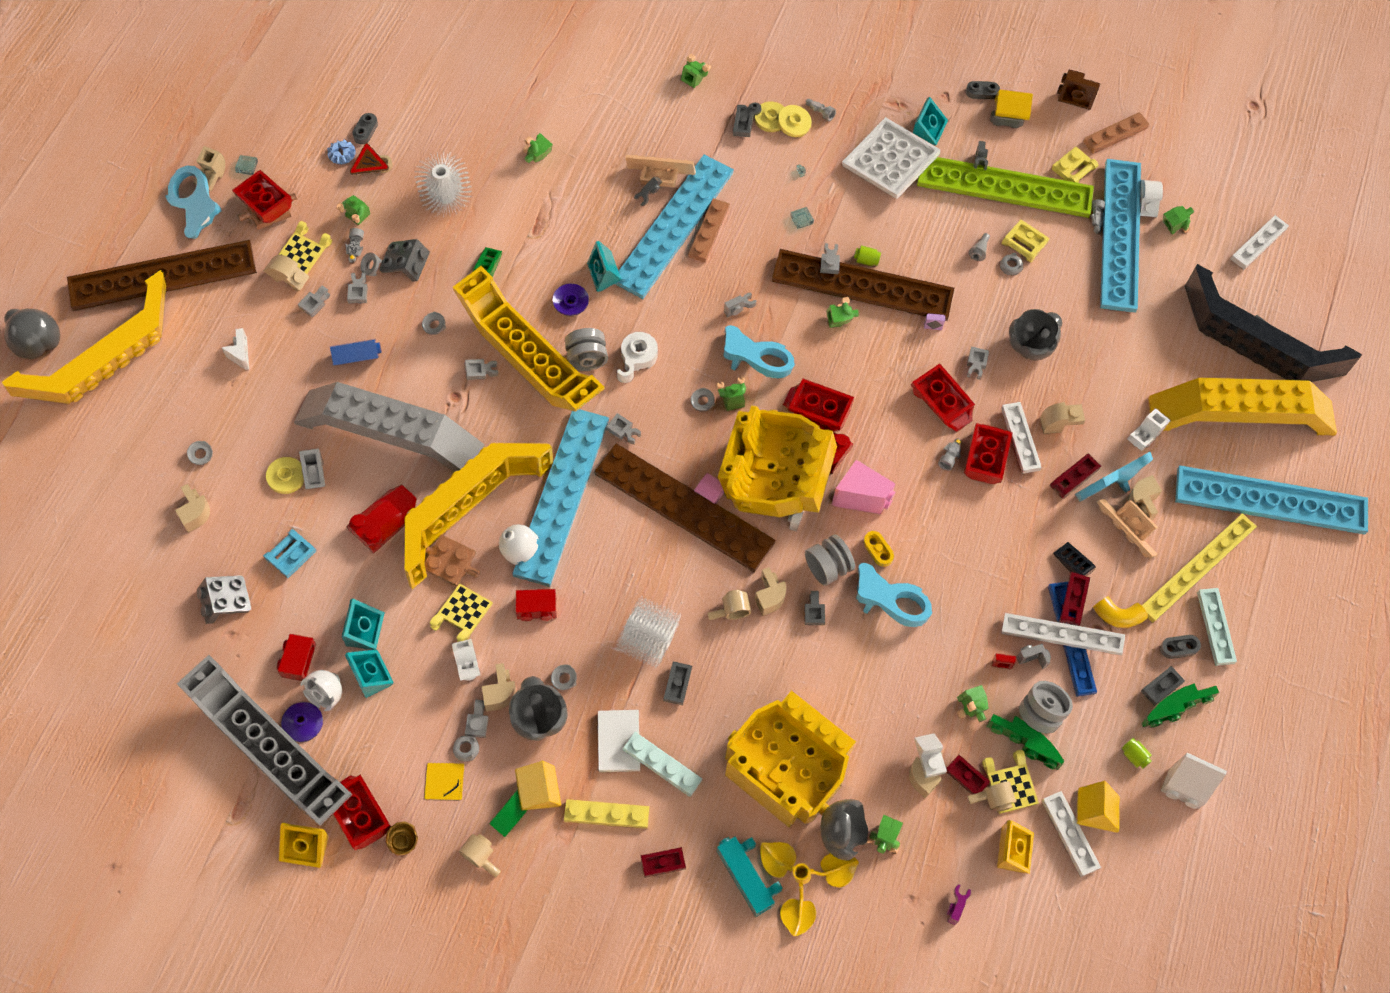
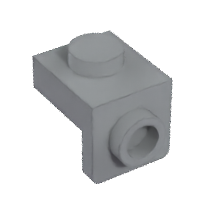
M1043 644L1034 647L1027 645L1020 649L1021 651L1017 656L1019 664L1038 659L1042 669L1046 668L1051 660L1050 653L1044 648Z

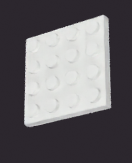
M885 117L842 161V166L898 199L940 155V149Z

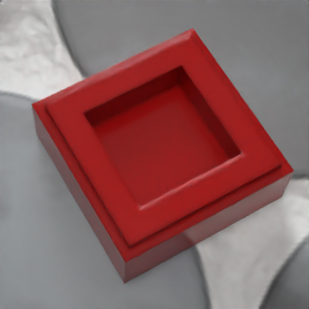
M996 653L992 659V666L996 668L1011 670L1016 663V656Z

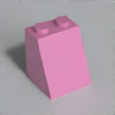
M856 460L836 487L832 505L881 514L893 502L892 498L896 493L893 491L895 483Z

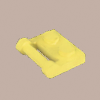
M1074 147L1053 164L1051 169L1065 181L1079 183L1082 177L1098 167V162L1095 159H1090L1080 149ZM1081 165H1085L1077 174L1071 175Z
M1020 220L1005 236L1002 244L1010 246L1026 257V260L1031 263L1049 242L1050 238L1023 220ZM1016 238L1017 240L1031 248L1032 251H1028L1012 239Z

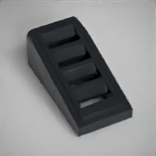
M1069 542L1053 553L1070 573L1088 576L1096 568L1087 557ZM1065 550H1068L1069 553L1066 554L1065 556H1063V555L1061 554V553H1063ZM1073 555L1075 558L1069 561L1068 558ZM1078 560L1079 564L1075 566L1073 563Z

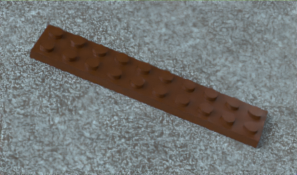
M245 240L68 276L67 282L70 305L72 310L76 311L144 297L147 293L145 280L160 270L164 275L166 292L255 274L257 271L251 241Z
M784 249L779 250L772 282L841 298L849 297L850 300L921 316H927V314L945 315V321H948L954 287L839 262L838 274L820 273V257Z
M617 443L594 471L596 476L754 573L776 542L772 537L716 503H712L694 492L693 489Z

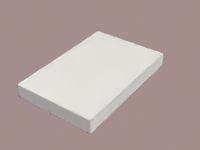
M639 710L598 711L599 772L640 771V762L623 750L634 732L639 734Z

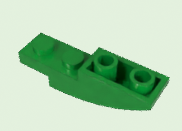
M1195 683L1185 686L1163 699L1142 722V726L1155 728L1167 720L1170 723L1178 721L1186 710L1195 707L1197 703L1202 702L1205 705L1213 702L1214 698L1219 694L1217 686L1197 690Z
M995 714L990 718L986 727L990 728L995 734H1003L1009 737L1016 744H1023L1022 750L1027 758L1031 760L1037 759L1050 769L1059 770L1063 765L1064 759L1055 746L1041 732L1031 728L1024 720L1015 716L1010 722Z

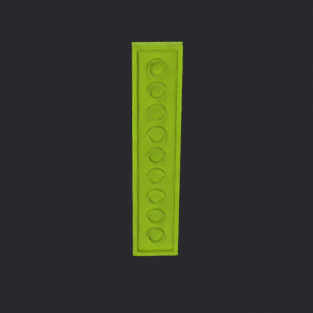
M937 157L918 177L917 186L1086 218H1089L1091 214L1094 190L1092 185L987 166V169L984 170L982 165H978L977 169H975L973 163Z

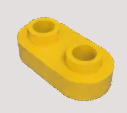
M877 531L868 532L864 537L863 544L875 563L881 567L891 565L894 559V552L884 537ZM870 541H875L876 544L872 545ZM885 556L887 559L882 560L880 557Z

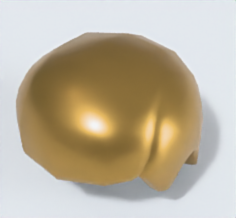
M406 821L397 822L387 831L385 841L391 853L402 856L409 854L415 849L418 836L412 824Z

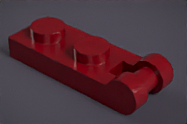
M1087 453L1050 484V487L1053 490L1056 489L1060 493L1059 496L1064 499L1101 468V465ZM1065 482L1068 486L1065 488L1061 483Z
M1073 572L1070 573L1059 623L1080 626L1091 577ZM1069 612L1075 613V618L1068 616Z

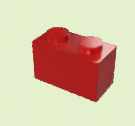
M556 589L516 590L517 619L521 621H531L532 619L549 621L552 618H557Z
M289 634L288 640L286 639L283 643V656L277 662V670L282 678L302 681L308 675L317 645L313 638Z

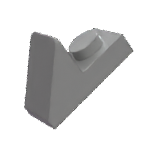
M319 448L299 451L305 489L325 487L322 467L324 463Z

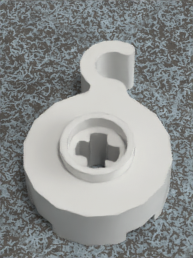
M634 332L623 340L621 355L627 372H622L620 369L617 370V379L622 383L631 382L634 378V371L647 367L649 369L655 364L658 358V346L656 340L650 334Z

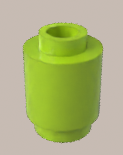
M863 245L860 248H856L854 258L857 259L856 263L871 267L873 265L878 266L881 252H878L877 249Z
M1132 738L1121 748L1124 751L1123 754L1136 768L1141 767L1144 769L1152 762L1150 759L1152 754L1139 740L1136 741Z

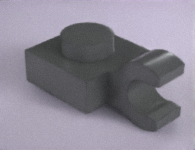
M984 141L978 142L975 153V169H977L978 165H982L983 169L986 170L988 166V160L986 159L988 149H985L986 142Z
M653 177L641 189L642 191L635 195V199H638L640 196L644 198V201L640 204L641 206H645L648 203L649 194H655L661 188L659 186L662 183L660 178Z
M811 591L810 604H805L804 606L805 625H825V604H819V591Z

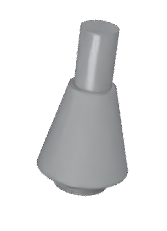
M984 233L981 240L969 250V255L973 260L983 261L986 258L989 234Z

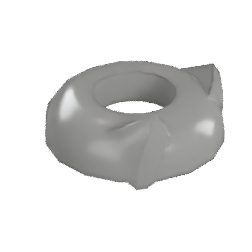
M369 252L365 254L360 264L361 272L367 276H376L379 263L382 260L374 253ZM373 260V267L370 269L369 265Z
M1012 253L1002 258L1000 268L1007 275H1017L1023 270V262L1016 253ZM1013 260L1017 263V266L1010 267L1007 262Z
M437 312L427 314L422 321L423 330L430 335L439 334L446 329L444 317ZM439 321L437 328H430L431 322Z
M700 388L691 396V404L698 411H707L715 405V397L709 389ZM707 397V404L700 405L698 403L699 398Z
M196 441L187 450L188 459L196 465L207 464L213 455L211 446L205 441ZM203 449L206 451V455L204 458L198 459L195 457V452Z
M560 665L554 669L551 675V682L554 687L564 691L576 686L577 674L574 668L570 665ZM567 673L570 675V680L565 684L560 683V676Z
M461 736L454 742L453 753L460 761H472L479 753V744L475 737ZM465 742L471 744V750L467 753L460 751L461 744Z

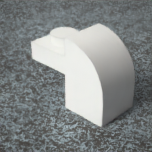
M1141 180L1140 216L1158 217L1160 200L1163 197L1162 182Z
M1155 409L1130 434L1127 440L1142 451L1160 435L1170 422V419Z
M472 639L453 643L452 647L460 681H469L480 676Z

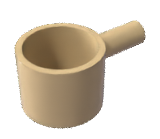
M741 590L727 592L722 598L724 609L709 612L708 617L709 620L726 616L727 619L735 620L749 616L751 609L747 593Z
M1010 781L985 788L984 792L968 796L970 804L987 800L990 810L996 809L997 812L1013 808L1012 804L1016 802Z
M472 834L461 847L459 853L478 868L483 867L496 878L501 871L487 860L494 851L490 847L492 843L481 834L477 836Z

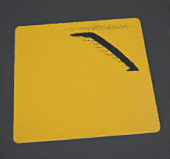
M428 763L425 799L462 800L464 764Z

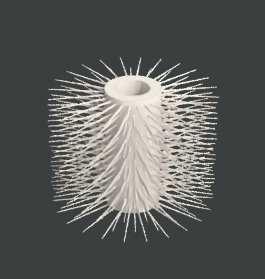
M443 159L441 164L439 162V165L436 161L434 168L428 164L427 166L432 170L426 169L429 170L428 172L421 171V173L428 175L414 177L426 178L416 181V183L427 182L417 186V188L427 186L426 189L418 192L429 191L424 195H431L427 199H432L434 196L433 200L435 201L436 199V202L433 205L437 204V202L439 204L442 202L440 209H442V206L444 207V204L448 205V203L450 204L454 200L459 204L460 202L455 198L460 200V197L456 196H464L459 194V192H471L461 191V189L471 187L461 186L464 183H470V181L460 182L462 179L469 178V176L459 177L462 174H468V172L457 173L462 170L460 168L456 171L454 170L459 165L454 167V164H451L450 166L447 160L444 165Z
M638 600L641 603L636 601L640 605L635 604L636 608L634 607V611L632 610L633 614L628 618L624 626L623 636L620 637L621 641L619 642L624 643L618 644L629 649L636 656L654 657L641 659H653V662H662L660 659H663L662 656L665 657L664 653H666V650L668 651L680 618L662 616L663 613L673 614L670 612H651L665 610H657L653 605H641L646 603Z

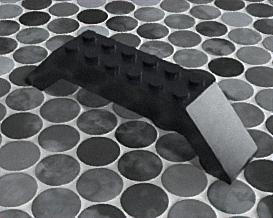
M1199 264L1196 265L1184 286L1200 332L1286 380L1315 382L1346 376L1362 356L1361 353L1346 345L1342 349L1318 351L1220 297L1213 281V272Z

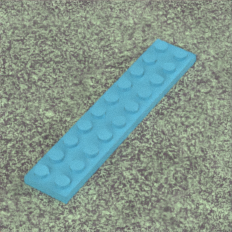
M704 154L695 166L696 174L688 175L620 268L619 274L622 280L615 283V285L644 299L708 210L713 198L715 199L733 175L734 169Z
M1106 159L1105 209L1103 211L1100 308L1133 313H1136L1138 310L1141 163Z
M580 409L576 412H571L529 527L538 536L536 542L538 549L527 562H517L518 564L515 565L513 577L551 587L603 440L606 426L609 423V417Z
M1180 465L1177 468L1175 499L1177 503L1364 535L1368 532V497Z

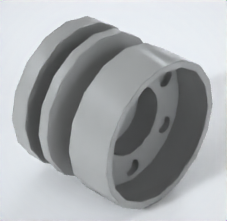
M836 534L831 535L828 539H824L822 546L815 544L805 550V559L811 572L824 586L837 580L838 574L844 576L847 572L855 569V561L848 546Z

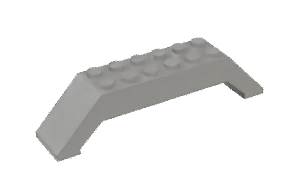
M340 382L309 390L294 421L296 425L313 429L316 426L329 425L433 457L451 469L453 473L463 468L469 459H473L485 447V444L444 414Z
M210 655L177 683L203 713L299 809L319 826L352 795L257 705Z

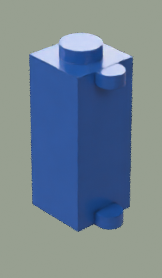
M376 339L330 346L333 366L376 359L382 353L380 342L376 343Z

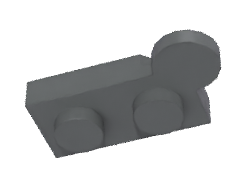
M751 103L748 107L746 105H737L733 136H751L754 115H758L762 111L759 103Z

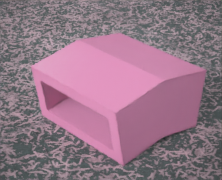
M708 473L694 490V492L714 504H717L724 494L720 481Z

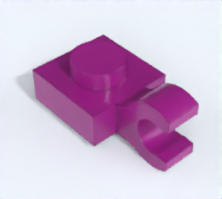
M959 884L954 888L956 902L950 903L946 913L949 915L947 922L953 925L959 922L966 905V900L971 895L970 889L967 890L965 895H961L959 893L961 885Z

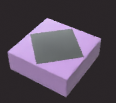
M927 314L924 329L942 330L945 323V315Z

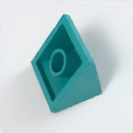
M927 97L914 125L913 134L936 146L948 119L931 97Z
M596 241L587 265L596 291L600 292L622 279L612 251L600 241Z
M353 598L350 599L341 636L345 645L376 650L385 612Z
M378 649L348 652L345 654L365 698L394 684Z

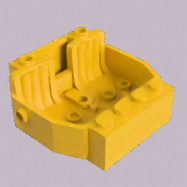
M752 405L749 412L738 411L718 474V479L727 499H731L734 507L741 512L766 516L784 517L801 513L802 511L819 513L837 448L833 431L822 430L819 428V425L799 414L778 412L776 410H759L758 406Z
M791 690L782 702L776 700L756 709L738 731L734 730L729 735L725 759L728 761L725 776L787 827L790 828L797 818L807 824L813 822L819 814L822 816L829 806V801L841 788L849 761L848 755L852 752L856 741ZM791 737H797L798 741L793 742ZM808 749L813 750V751H814V754H813V755H809V754L807 753V750H808ZM785 766L787 770L781 771L779 767Z

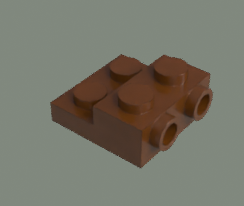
M1069 69L1067 73H1063L1061 79L1063 84H1059L1057 94H1060L1058 101L1091 110L1100 83L1084 79L1085 73Z

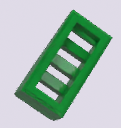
M485 247L472 271L482 266L493 277L502 256V251Z

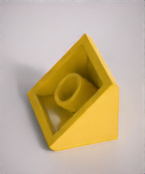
M999 89L995 96V116L1030 120L1033 94Z
M542 760L515 769L521 810L562 806L554 765Z
M1105 780L1078 788L1077 824L1118 833L1120 796Z
M1007 820L1001 827L997 868L1030 874L1034 832L1012 820Z
M281 823L279 861L321 868L329 838L328 834L324 829Z

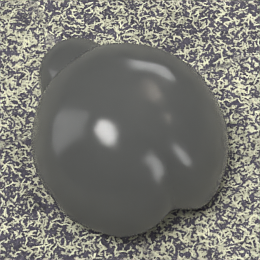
M28 308L21 310L10 309L6 312L4 316L5 341L9 349L18 357L37 359L46 350L54 349L58 346L60 329L57 322L48 313Z
M1029 309L1023 312L1019 318L1012 321L1009 327V341L1012 348L1024 358L1033 361L1043 360L1051 356L1060 342L1061 327L1063 325L1062 318L1057 313H1046L1040 309Z
M536 676L524 679L520 690L512 696L509 703L512 727L520 736L528 740L540 741L546 737L553 736L559 733L566 724L568 710L562 695L554 687L544 684Z
M844 799L828 806L822 814L820 832L823 844L831 855L840 860H851L858 854V852H854L852 849L857 845H864L868 840V826L865 820L864 807L859 800Z

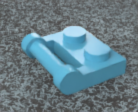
M293 529L287 532L288 535L276 547L263 555L270 564L287 578L295 573L316 552V549ZM293 540L296 541V542H295L285 553H283L278 559L275 558V557L278 556Z

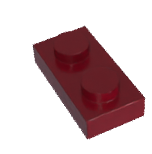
M960 755L946 768V773L972 795L982 792L990 783L985 776Z
M682 847L640 855L644 878L686 870Z

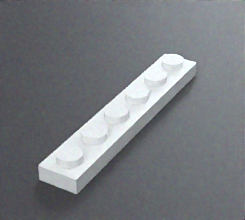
M1005 613L1002 634L1121 656L1123 654L1125 634Z

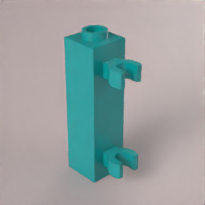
M736 836L731 839L726 837L718 843L719 846L716 852L756 918L774 907L775 901L772 896L780 893L783 887L779 881L768 888L764 885L746 855V852L756 847L752 837L742 844L739 843Z

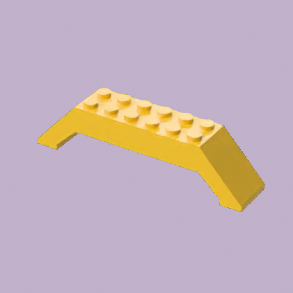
M482 266L452 287L480 334L552 406L576 412L605 389L592 374L588 376L579 373L506 301L494 282L493 277Z
M161 270L145 280L147 293L145 306L142 311L50 376L25 375L16 371L2 381L9 395L66 404L77 402L83 397L82 394L88 390H94L100 381L112 377L114 371L118 368L126 367L132 358L141 356L150 345L155 346L159 343L162 337L166 283Z
M1196 378L1148 397L1150 413L1157 409L1170 419V422L1163 431H1171L1173 428L1195 421L1307 424L1317 432V435L1335 436L1337 434L1332 401L1311 381Z
M491 443L487 447H483L473 459H469L463 468L455 471L449 480L440 484L430 496H426L416 508L409 510L405 516L404 564L409 587L414 589L427 577L425 569L427 547L433 544L508 477L519 475H537L541 477L553 464L552 446L543 443Z

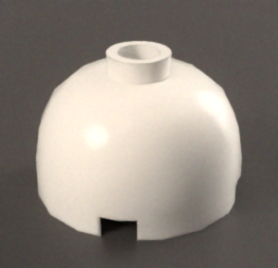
M520 524L512 525L503 531L499 538L500 552L512 564L517 565V562L521 561L525 563L534 556L538 549V544H536L538 536L527 526Z
M314 671L301 682V686L304 685L305 687L303 691L305 697L318 708H320V705L326 708L324 711H330L339 702L343 693L339 676L329 671Z

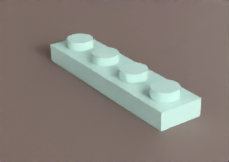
M1200 589L1197 594L1215 666L1235 664L1237 659L1219 589Z
M634 732L623 748L626 753L689 797H691L702 781L700 776L637 732Z

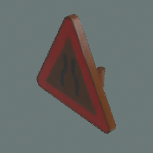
M366 143L353 164L350 174L387 171L389 166Z

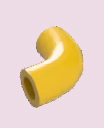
M1109 596L1092 607L1101 619L1116 628H1130L1148 619V614L1141 604L1135 603L1126 609H1121L1113 603Z

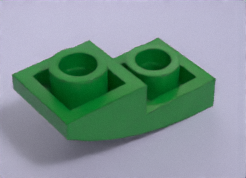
M518 790L489 823L504 837L508 835L528 811L521 810Z

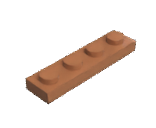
M1138 112L1085 137L1083 142L1091 153L1094 154L1147 129L1149 123Z
M713 198L689 252V258L706 263L729 210L730 203Z

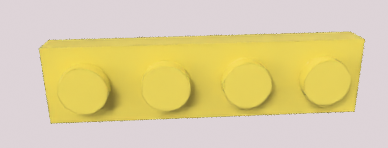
M566 799L564 822L648 829L649 806Z

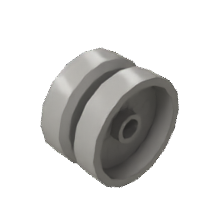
M582 328L569 333L565 337L567 361L576 370L591 371L607 363L608 354L605 347V335L599 329Z
M1039 681L1033 685L1029 693L1021 701L1019 711L1023 720L1031 728L1047 734L1058 730L1063 720L1071 713L1073 705L1069 695L1060 686L1049 681Z

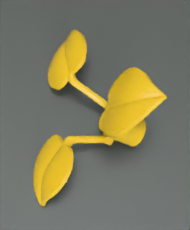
M763 842L760 849L761 860L768 874L775 878H782L789 870L793 872L795 881L799 883V900H787L782 905L780 911L783 924L791 935L795 937L807 932L816 919L814 903L803 901V884H807L810 881L811 874L826 876V881L829 885L841 888L851 882L859 864L858 859L855 857L845 861L828 854L820 863L824 872L809 869L804 863L793 866L796 862V853L794 848L787 843Z

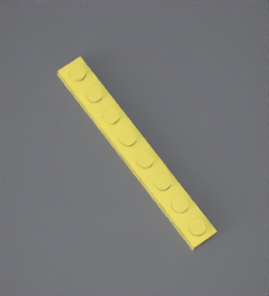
M1242 513L1142 605L1148 614V619L1154 623L1257 526Z

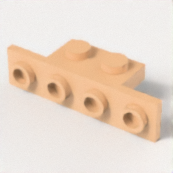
M626 155L625 157L628 169L642 170L640 183L645 185L653 177H659L662 181L659 186L675 187L678 174H696L694 161Z
M1105 499L1097 502L1100 506V511L1113 519L1112 523L1114 526L1126 533V538L1140 548L1139 551L1144 557L1151 559L1158 555L1145 541L1158 527L1132 500H1129L1118 511Z

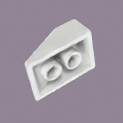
M1186 753L1168 770L1161 791L1166 793V796L1171 799H1179L1185 802L1190 808L1200 809L1207 803L1227 771Z

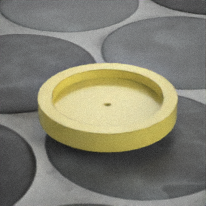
M764 102L760 104L761 113L754 115L756 125L766 132L780 131L777 118L784 106L777 102Z
M797 105L784 107L777 118L781 131L790 137L804 136L808 133L812 123L809 113Z
M282 457L272 462L266 472V480L270 488L280 494H289L297 491L304 483L301 462L292 457Z

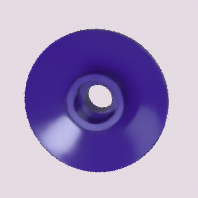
M577 284L562 285L553 294V305L563 315H578L589 304L587 291Z
M299 702L290 706L285 711L281 726L295 742H306L316 737L321 731L323 716L319 708L314 704ZM304 717L303 722H297L298 718Z

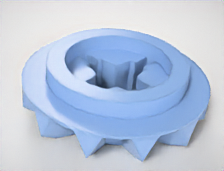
M345 139L343 141L337 140L336 143H331V146L327 148L328 158L336 164H346L356 154L355 147ZM340 148L343 150V155L339 152Z

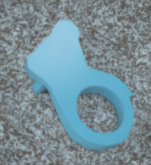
M187 165L176 170L170 179L168 195L165 197L172 206L186 210L185 236L196 239L201 230L212 224L214 217L222 210L210 198L206 175L200 169ZM189 176H195L197 178L195 191L189 197L180 198L178 190L182 181Z
M732 325L725 327L726 340L723 356L728 360H732V370L735 371L742 361H746L756 371L770 378H784L791 374L795 366L794 357L785 349V345L772 341L753 342L739 328ZM773 355L782 359L786 365L781 367L770 366L763 362L760 357Z
M1151 452L1082 489L1075 496L1081 502L1115 482L1127 493L1130 491L1128 481L1153 460Z
M867 563L859 565L856 599L860 603L866 604L863 612L867 614L873 606L878 605L891 618L904 626L918 627L928 621L932 614V604L928 597L921 592L922 588L909 583L889 584L875 571L872 565ZM898 598H909L919 604L922 613L919 615L907 614L898 608L896 600Z

